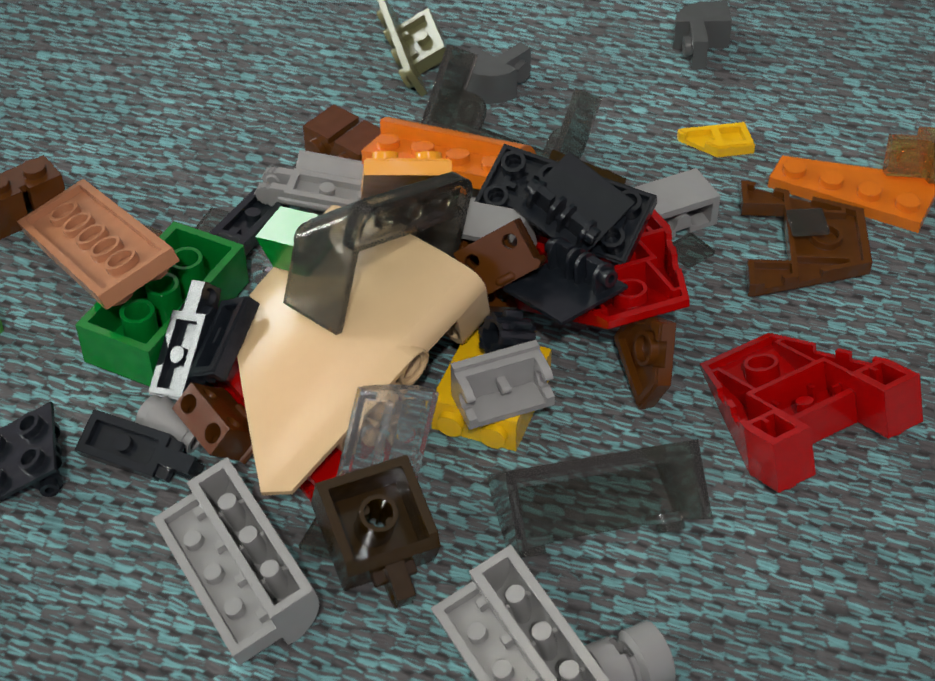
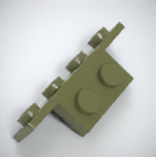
M377 0L380 9L376 13L385 27V30H383L384 35L393 48L390 50L391 54L401 68L398 70L402 81L408 89L414 87L420 96L428 94L421 74L430 68L438 66L442 61L451 56L434 15L427 8L401 24L387 0Z

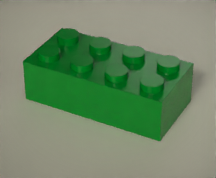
M173 221L159 237L173 248L180 261L170 267L164 277L156 281H149L134 291L132 297L125 303L112 306L106 310L96 302L76 323L75 326L84 362L150 387L172 310H179L181 305L185 303L191 281H205L220 288L219 305L223 300L236 298L249 283L243 244Z

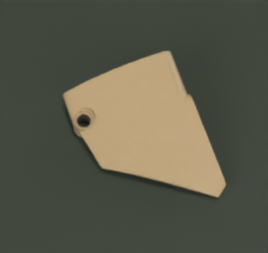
M331 205L320 216L336 246L312 276L273 267L249 295L260 305L237 358L252 449L262 495L294 494L335 448L343 453H348L356 448L419 379L428 364V352L443 335L460 344L465 343L484 322L483 319L490 315L486 286L472 269L425 241L389 223L353 209Z

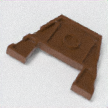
M741 180L739 191L741 215L783 217L788 260L748 259L746 267L748 296L755 297L870 274L872 256L864 208L814 196L812 201L808 202L790 197L789 190L775 187L773 193L755 189V182Z

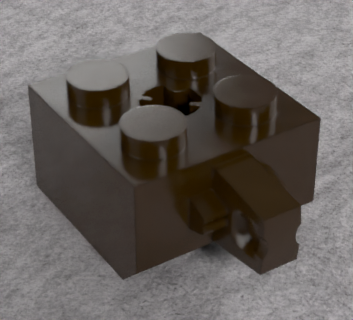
M408 455L315 483L311 505L343 591L373 582L375 588L384 585L394 609L413 603L416 593L410 576L417 574V566L434 561L441 545L438 530ZM372 518L376 519V525L381 521L384 524V526L375 527V524L371 525L367 522V520Z

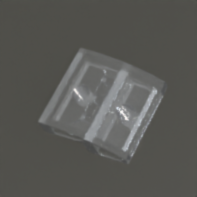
M381 384L357 387L337 476L408 455L418 479L439 392L430 386Z

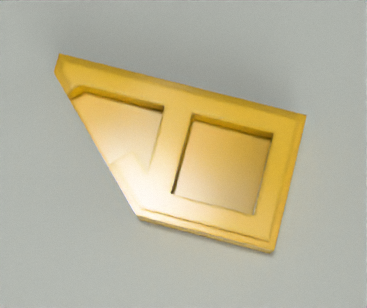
M745 122L678 129L677 132L679 142L715 157L754 154L755 143Z

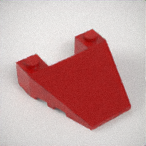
M655 209L630 262L614 266L615 271L618 273V280L627 284L628 289L577 317L573 322L611 329L690 306V298L682 268H679L678 253L676 246H673L671 227ZM537 241L536 248L538 252L547 258V253L544 251L545 244ZM515 298L519 310L542 314Z
M767 333L700 363V369L749 474L778 493L791 489L798 483L816 475L813 444L858 422L889 439L923 422L920 374L890 359L875 356L872 359V363L853 359L852 351L838 348L835 350L834 355L817 351L816 343Z

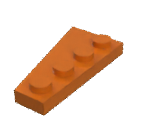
M783 155L769 176L768 181L769 188L775 189L776 187L789 190L790 194L811 201L814 196L864 208V214L867 218L919 233L935 200L934 176Z

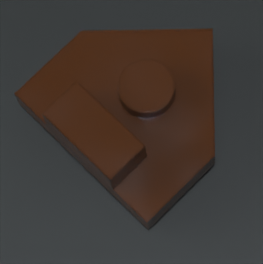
M659 316L622 325L613 336L639 410L654 407L671 386L676 323Z

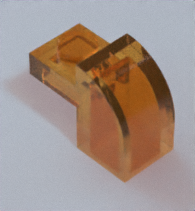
M919 126L917 135L889 134L882 169L886 176L925 178L928 183L935 184V127Z

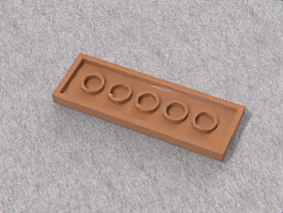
M85 179L80 180L17 221L25 235L106 310L112 306L125 303L132 297L134 291L149 281H156L164 277L170 267L180 261L169 244Z

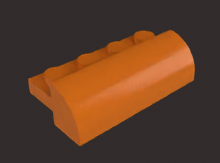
M393 117L380 119L381 134L361 150L362 164L366 158H372V153L376 151L398 152V158H416V153L422 151L441 152L442 159L452 160V177L449 183L478 190L481 189L504 144L536 154L530 145Z

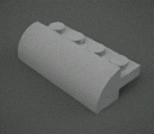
M226 457L186 482L192 493L153 517L152 520L232 657L240 666L282 637L288 645L297 641L314 622L319 610V598L233 464Z
M509 545L469 571L473 580L471 583L431 607L435 618L477 681H610L512 545Z

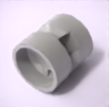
M645 620L621 630L618 633L617 641L607 636L585 645L610 681H675V663L670 648L662 633L651 621Z

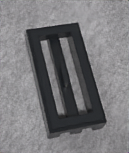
M250 296L221 301L189 371L188 377L198 384H205L206 381L215 383L216 380L226 382L260 305Z

